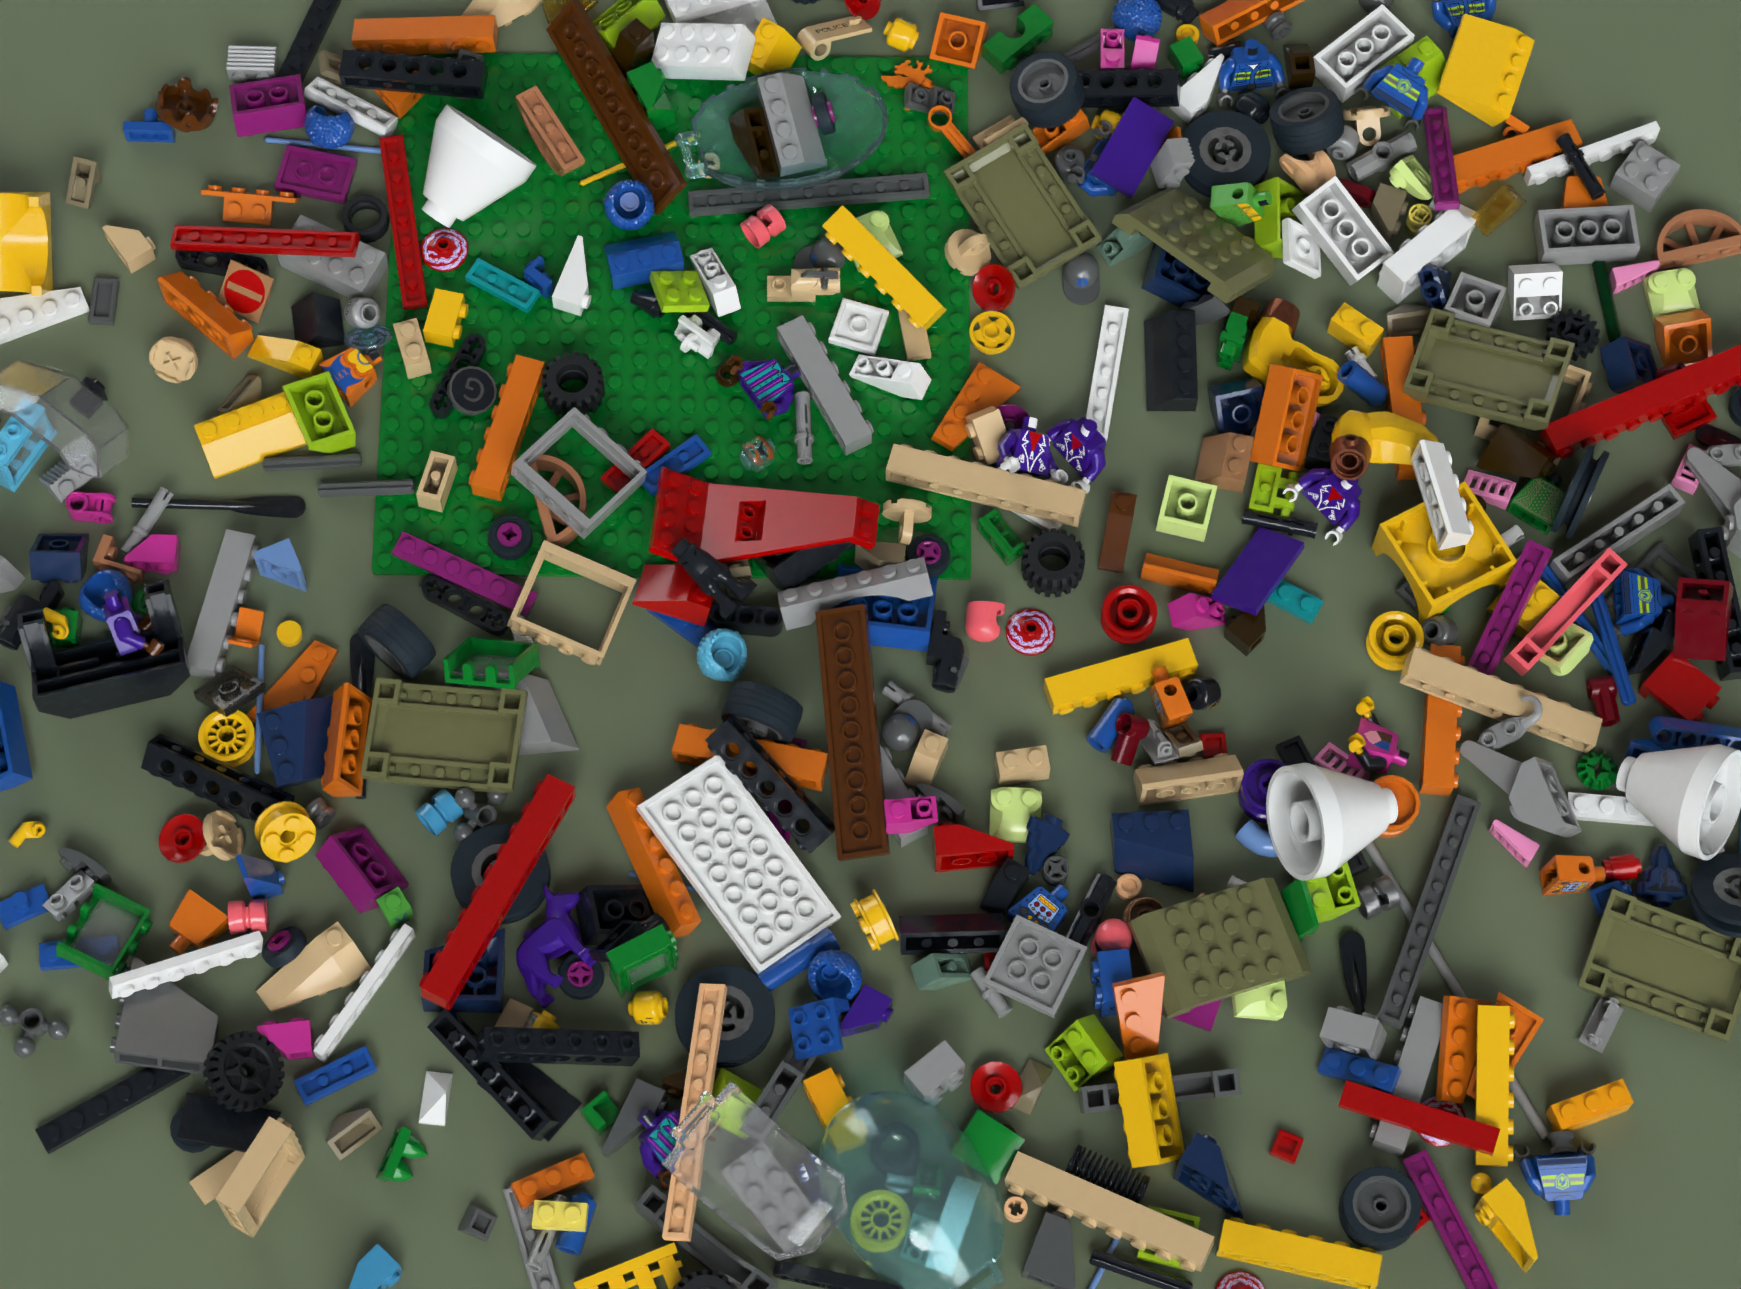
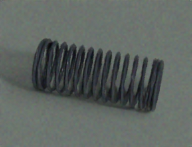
M1077 1145L1065 1172L1074 1173L1076 1177L1080 1175L1079 1178H1085L1088 1182L1091 1179L1090 1183H1096L1099 1187L1102 1184V1188H1107L1109 1191L1113 1189V1193H1118L1120 1196L1124 1194V1197L1127 1199L1130 1196L1129 1200L1140 1204L1151 1177L1144 1175L1135 1192L1141 1172L1138 1173L1130 1188L1136 1172L1133 1170L1124 1187L1130 1167L1127 1168L1119 1183L1125 1167L1123 1164L1113 1182L1119 1166V1162H1117L1107 1180L1114 1162L1113 1159L1110 1161L1102 1177L1108 1157L1105 1158L1095 1177L1103 1157L1101 1154L1091 1172L1097 1152L1094 1153L1084 1173L1092 1150H1089L1080 1167L1086 1147L1083 1148L1082 1145Z

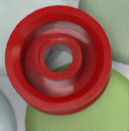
M1124 585L1113 589L1106 596L1102 606L1101 625L1104 632L1112 640L1121 644L1132 645L1144 641L1151 635L1155 627L1157 618L1156 602L1148 591L1138 586ZM1130 611L1135 617L1127 618L1123 613Z

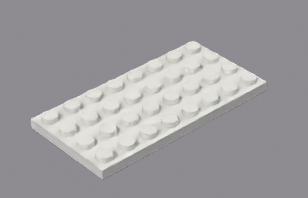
M715 755L638 805L636 810L752 968L759 974L821 930L840 920L841 915L752 795L745 789L737 775L732 774L726 768V762L719 755Z

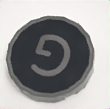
M468 366L461 368L452 375L448 382V398L453 403V407L465 415L475 416L484 413L493 405L496 399L497 388L494 379L480 367Z

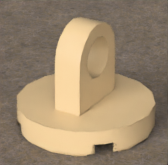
M1370 105L1345 109L1343 111V118L1347 121L1354 120L1355 131L1359 135V143L1365 146H1372L1381 138L1380 118L1390 115V106L1381 105V108H1376V106ZM1371 127L1374 130V136L1371 140L1366 141L1363 138V131Z
M971 229L955 231L948 238L944 247L945 257L949 265L954 270L957 268L965 276H975L980 269L989 265L991 251L987 235L979 234Z
M163 337L155 342L149 352V362L155 368L154 372L168 382L181 383L182 381L189 380L198 368V358L194 345L183 338Z
M900 498L897 499V503L892 504V500H888L883 503L882 515L887 519L899 522L898 543L909 545L913 534V524L929 521L932 516V507L930 505L926 507V503L915 499Z
M219 809L207 814L204 818L202 828L207 844L201 851V855L210 856L214 854L219 859L228 861L242 853L244 847L243 832L241 828L237 829L235 825L237 821L229 812Z

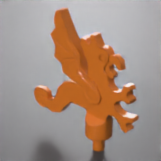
M906 60L905 63H901L899 66L895 65L897 70L894 73L897 76H881V80L887 83V87L903 89L908 83L927 89L934 87L932 85L933 81L925 77V74L933 72L930 69V65L925 70H921L923 63H919V60L916 62L918 66L916 69H913L912 65L908 66L911 61Z

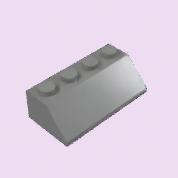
M780 72L757 78L756 89L761 107L764 110L780 177L827 166L803 76Z

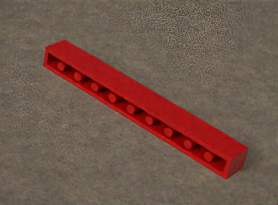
M1741 344L1549 423L1548 429H1542L1539 436L1545 447L1557 455L1556 459L1560 457L1561 459H1566L1579 449L1587 450L1589 444L1595 446L1601 440H1612L1620 432L1625 430L1628 432L1634 431L1642 423L1650 421V423L1656 422L1666 413H1677L1688 404H1699L1710 395H1721L1728 391L1729 387L1734 385L1741 386Z
M547 774L544 781L540 780L534 789L535 796L531 802H526L521 812L522 818L519 823L515 822L510 829L509 840L506 844L502 843L496 854L497 860L494 865L490 864L484 873L485 880L481 887L476 886L471 895L472 902L469 907L462 909L456 929L449 931L445 940L446 946L443 951L439 950L436 953L432 962L434 966L429 973L426 972L421 978L419 986L421 987L423 998L449 1011L451 1010L576 797L575 786L550 774Z

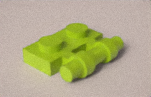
M1258 463L1248 509L1273 514L1274 508H1278L1281 510L1280 516L1290 518V513L1294 511L1295 503L1288 502V500L1294 495V492L1287 491L1284 494V498L1276 496L1278 488L1285 489L1289 484L1296 485L1298 483V473L1289 472L1288 479L1282 478V468Z

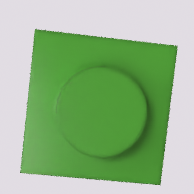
M399 886L376 899L378 908L391 930L414 918L412 908Z

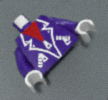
M1023 417L1022 428L1008 429L1004 437L997 444L999 456L996 467H1000L1004 471L1009 470L1010 474L1018 472L1031 476L1050 475L1049 479L1062 485L1068 481V475L1056 465L1050 450L1048 436L1036 433L1038 419Z
M1081 417L1077 421L1073 418L1061 420L1046 432V436L1049 438V446L1050 441H1053L1052 445L1081 475L1083 479L1073 481L1071 485L1081 487L1082 490H1086L1087 494L1090 491L1089 482H1093L1106 465L1104 453L1106 440L1096 430L1097 423L1094 420L1086 419L1085 417Z
M1313 468L1298 479L1296 485H1287L1283 494L1287 491H1293L1295 495L1288 500V502H1293L1297 499L1299 491L1304 489L1302 493L1334 526L1336 524L1339 525L1325 535V540L1331 534L1336 535L1337 541L1333 544L1334 546L1342 540L1343 531H1347L1360 515L1361 502L1358 498L1362 493V489L1357 485L1358 479L1341 480L1328 468Z

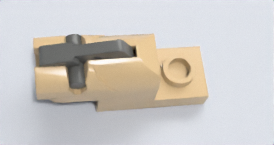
M840 268L791 269V276H767V302H816V295L840 293Z

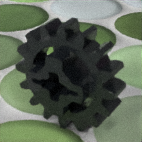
M1569 309L1566 315L1564 312L1559 311L1557 317H1552L1546 329L1548 332L1546 340L1550 341V338L1553 337L1575 343L1572 357L1574 361H1577L1579 355L1585 359L1588 352L1591 354L1594 352L1595 346L1599 342L1598 335L1600 329H1594L1597 322L1589 321L1590 314L1583 317L1581 316V310H1578L1577 314H1573L1572 309ZM1561 327L1560 334L1558 335L1557 329ZM1588 334V341L1585 343V336Z

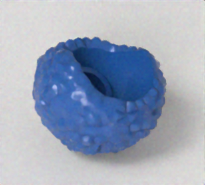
M1118 0L1113 7L1111 17L1117 29H1124V37L1135 42L1137 35L1154 36L1161 27L1162 11L1156 0Z
M315 105L307 110L304 127L312 144L332 150L342 147L350 141L354 133L355 123L348 112L337 116H328L323 107Z
M629 179L615 183L609 189L603 200V207L606 217L614 226L631 231L642 228V226L649 222L655 213L653 196L648 187L639 180L633 181Z
M113 569L97 571L80 588L78 601L81 609L94 619L106 622L103 605L106 604L104 595L107 592L117 590L120 597H127L131 605L133 593L128 578L120 571Z
M833 949L819 952L811 960L807 974L810 987L818 1000L832 997L851 1000L860 990L863 977L860 965L851 954Z

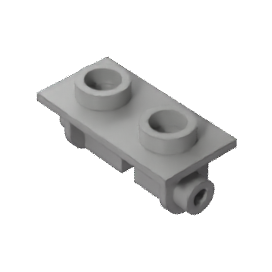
M1147 719L1150 725L1149 733L1139 742L1154 764L1178 759V754L1161 730L1157 728V723L1154 720Z
M80 870L42 906L52 914V917L57 922L61 919L65 920L77 908L74 905L76 900L81 904L93 893V886L96 882Z
M1602 997L1599 998L1578 1042L1601 1054L1603 1053L1624 1010L1618 1006L1619 1001L1616 998L1610 997L1609 1000Z

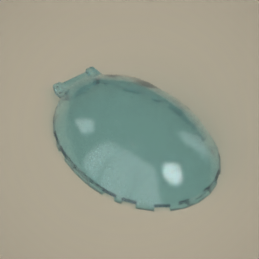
M806 67L788 68L748 77L745 83L734 86L732 83L726 86V91L717 96L713 94L701 104L700 110L691 120L693 131L678 134L675 137V141L681 149L686 165L685 174L689 179L710 176L724 184L751 191L799 190L839 178L870 157L880 146L886 134L888 114L880 94L872 86L868 88L860 83L858 77L845 72L842 75L828 73L826 68H821V72L806 71ZM780 72L802 75L810 104H813L812 94L823 91L827 99H830L835 113L836 131L834 133L823 135L820 127H817L827 166L782 177L757 179L734 142L728 118L741 109L761 107L756 89L757 78ZM691 145H696L700 160L698 164H695L690 148Z
M878 1091L864 1094L844 1105L826 1127L820 1144L818 1165L821 1189L823 1190L831 1217L846 1242L860 1259L874 1270L880 1278L904 1289H957L986 1268L991 1275L971 1289H990L997 1283L999 1285L1004 1283L1005 1278L994 1263L1001 1257L1004 1240L1003 1214L1000 1199L982 1158L964 1133L950 1118L931 1104L917 1097L899 1092Z

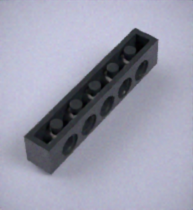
M360 49L343 50L339 77L342 87L484 99L488 72L485 62L477 59L458 60L453 57L435 58L430 55L412 56L407 53L389 54L383 51L366 52Z
M1141 68L1139 70L1093 69L1091 71H1079L1084 86H1088L1084 88L1085 98L1081 108L1128 107L1133 97H1136L1150 107H1179L1181 88L1179 69L1149 70Z
M1722 527L1698 529L1688 538L1696 578L1730 581L1734 587L1726 662L1715 661L1720 681L1741 679V610Z
M733 715L705 740L708 743L709 750L714 755H719L726 762V768L732 774H737L741 778L745 789L751 794L754 793L761 800V806L778 818L777 821L781 828L792 833L797 845L801 849L807 850L811 854L833 834L835 825ZM729 743L737 744L740 752H732L729 748ZM753 762L757 766V772L750 771L746 763ZM764 781H771L775 786V790L770 791L766 789ZM784 799L790 801L792 809H785L781 801ZM799 819H806L810 824V828H803L799 824Z
M161 733L147 744L141 766L142 769L155 777H161L172 782L176 787L185 788L200 798H206L221 808L234 811L242 818L251 819L256 822L259 815L269 806L278 802L294 801V795Z
M444 1009L427 1026L532 1140L542 1141L557 1126L559 1121L503 1062L477 1061V1034L455 1011Z
M484 1026L477 1035V1061L633 1066L640 1058L639 1032Z

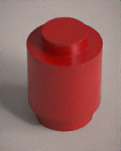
M1633 853L1609 856L1607 860H1602L1601 862L1605 869V881L1611 880L1614 882L1617 880L1635 879L1638 877V873L1641 872L1640 859L1635 857Z

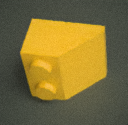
M763 17L753 34L756 40L747 71L758 77L780 72L788 73L802 46L784 28Z
M1539 580L1514 633L1523 639L1558 602L1561 596ZM1503 591L1487 607L1486 610L1493 614Z

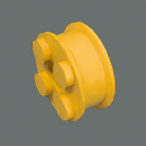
M1390 611L1378 616L1371 624L1366 638V650L1371 660L1379 667L1391 671L1403 670L1406 656L1414 647L1422 648L1424 644V632L1419 622L1411 615L1400 611ZM1389 638H1398V640H1400L1401 643L1394 644L1389 640Z
M291 801L278 802L266 808L259 815L254 826L255 837L261 845L264 854L278 862L287 863L300 858L309 851L316 838L315 825L309 818L305 808Z
M875 889L872 890V895L859 901L856 898L853 899L854 902L850 903V906L856 918L861 916L857 921L865 935L870 934L866 938L872 951L875 949L881 950L880 945L892 939L899 941L893 922Z

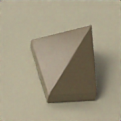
M1403 303L1386 314L1387 337L1422 334L1431 308Z
M246 375L219 407L217 412L222 415L262 400L261 378L259 376Z
M1030 1058L1020 1076L1022 1093L1019 1101L1012 1108L1030 1116L1053 1069Z
M369 1108L338 1114L325 1141L341 1161L383 1128Z

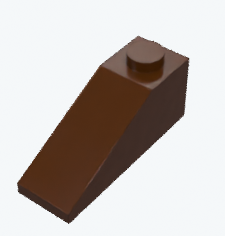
M1112 491L1098 566L1099 570L1123 574L1137 498L1136 494Z

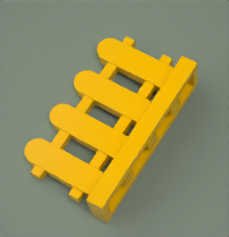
M673 1242L576 1281L573 1285L575 1289H599V1285L608 1282L609 1289H628L638 1285L639 1289H657L653 1278L663 1275L668 1289H673L682 1279L678 1268L683 1267L681 1260L675 1262L673 1256L678 1251ZM658 1262L660 1268L650 1272L648 1266ZM633 1272L635 1278L625 1282L623 1276Z

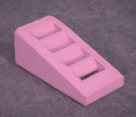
M1659 260L1612 268L1609 275L1610 279H1608L1610 280L1608 283H1611L1612 294L1619 293L1642 282L1645 277L1657 272L1660 266Z
M1689 444L1671 485L1694 495L1699 481L1691 471L1684 469L1685 466L1688 467L1684 462V458L1690 448L1699 447ZM1681 473H1683V474H1685V475H1687V476H1690V477L1694 478L1695 480L1693 481V480H1691V479H1688V478L1682 476Z
M1468 470L1464 479L1467 485L1470 486L1472 479L1477 480L1475 487L1470 488L1473 494L1481 496L1488 504L1506 510L1517 483ZM1481 483L1486 484L1484 491L1479 490ZM1491 486L1496 488L1494 493H1489ZM1500 490L1505 491L1503 496L1498 495Z
M1328 742L1313 759V762L1320 767L1343 773L1350 767L1351 769L1346 773L1347 775L1367 781L1370 778L1369 771L1346 765L1348 754L1331 742ZM1332 753L1335 754L1329 763L1325 762ZM1342 760L1343 762L1335 769L1334 766Z
M1497 819L1494 820L1489 829V832L1524 867L1527 868L1540 847L1537 842Z

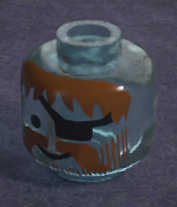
M755 436L741 445L738 457L747 471L760 472L774 463V452L777 450L769 438L765 440L762 436Z

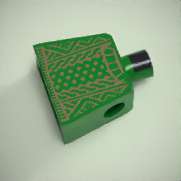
M1550 473L1546 480L1541 477L1537 479L1532 478L1511 500L1507 512L1543 534L1548 535L1565 496V492L1559 489L1563 479L1556 473Z

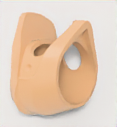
M1323 150L1307 154L1309 161L1298 160L1288 154L1281 156L1279 159L1281 168L1308 195H1311L1336 176L1335 167Z

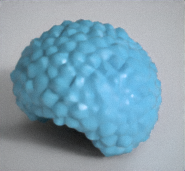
M719 628L707 633L699 642L696 658L702 674L719 681L732 682L734 679L739 678L747 663V648L745 640L738 631Z

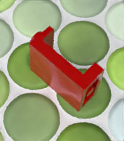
M1673 650L1646 679L1638 693L1645 699L1651 695L1679 719L1700 722L1705 716L1702 712L1706 708L1711 710L1720 700L1717 695L1722 687L1686 658H1674Z

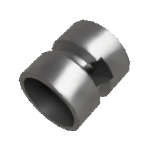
M1388 875L1373 880L1371 886L1364 884L1356 888L1361 903L1357 908L1366 920L1380 915L1381 909L1389 911L1401 904L1397 888Z

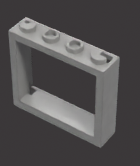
M573 407L513 463L511 475L579 536L585 539L645 482L647 471L640 465V461L634 460L627 454L626 449L622 445L612 441L604 429L595 426L587 414L583 415ZM572 427L631 479L591 519L587 518L530 467Z

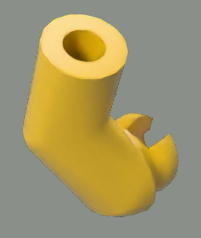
M45 607L43 612L46 621L52 623L53 637L65 639L70 631L67 617Z
M40 821L23 822L8 839V842L18 848L25 839L42 837L46 832V827Z

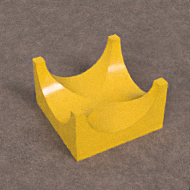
M0 192V291L31 293L32 296H42L53 290L50 192Z
M1465 481L1459 484L1458 491L1460 497L1465 499L1467 508L1465 514L1467 520H1471L1474 534L1468 544L1438 550L1423 502L1379 524L1372 545V550L1376 556L1382 553L1387 554L1406 577L1416 599L1419 612L1418 622L1421 627L1426 619L1434 615H1440L1450 605L1477 589L1496 584L1499 590L1505 588L1518 562Z

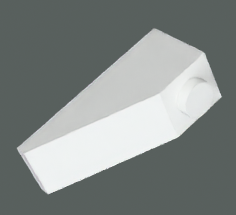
M578 235L552 295L553 308L581 316L584 308L588 309L592 296L589 295L583 237Z

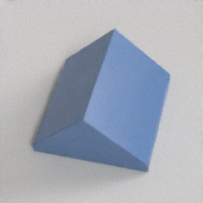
M289 538L255 551L253 556L260 576L304 592L307 591L308 586L302 567Z

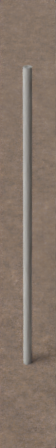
M1372 841L1365 847V850L1381 876L1388 875L1395 884L1400 896V907L1408 921L1411 922L1414 909ZM1432 941L1428 954L1451 992L1456 997L1467 998ZM1514 1075V1082L1509 1081V1088L1514 1092V1096L1540 1139L1543 1140L1548 1137L1549 1132Z

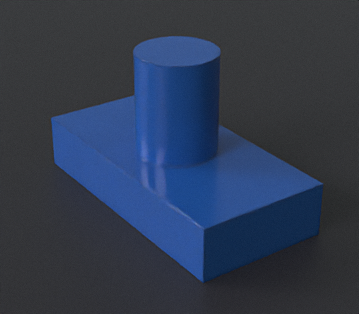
M155 109L144 110L143 122L124 121L123 131L127 142L175 143L176 134L174 128L165 122H158V115Z
M44 884L24 892H16L11 898L0 902V920L5 930L48 912L42 906L49 899Z

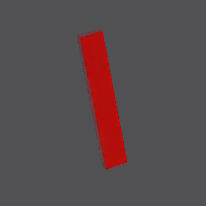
M1347 1080L1338 1105L1339 1108L1493 1156L1500 1132L1499 1128Z

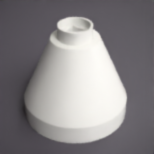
M446 104L435 121L423 195L428 200L422 207V210L439 223L450 228L456 218L461 221L468 219L525 183L537 165L490 130Z
M1722 744L1647 752L1642 753L1638 758L1628 756L1619 768L1616 787L1618 790L1626 792L1627 801L1684 854L1705 861L1710 860L1717 855L1726 843L1741 810V751Z
M1299 763L1283 766L1273 774L1266 797L1267 824L1273 847L1284 868L1296 879L1306 881L1329 876L1384 833L1388 825L1394 823L1397 819L1398 804L1395 795L1389 788H1381L1374 782L1310 763Z

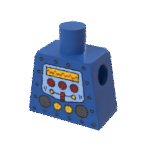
M1057 884L1050 893L1039 886L1008 911L1007 919L1013 923L1016 915H1019L1057 932L1067 915L1068 908L1062 902L1069 895V892L1060 884Z

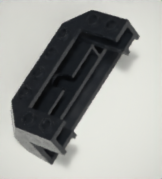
M168 579L143 585L146 594L144 595L153 628L141 632L142 636L146 638V642L150 643L155 637L164 644V649L157 656H152L145 648L121 656L114 638L55 651L43 609L17 614L18 631L31 670L32 696L39 712L68 719L169 696L190 677L181 622Z

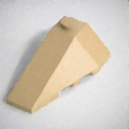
M472 0L461 16L495 15L497 27L499 28L503 25L506 27L512 24V20L521 15L525 17L532 13L543 0Z
M337 921L314 938L293 961L283 966L256 993L272 1013L301 1003L302 1000L327 994L328 991L339 987L350 986L359 980L367 970L371 971V967L353 940Z

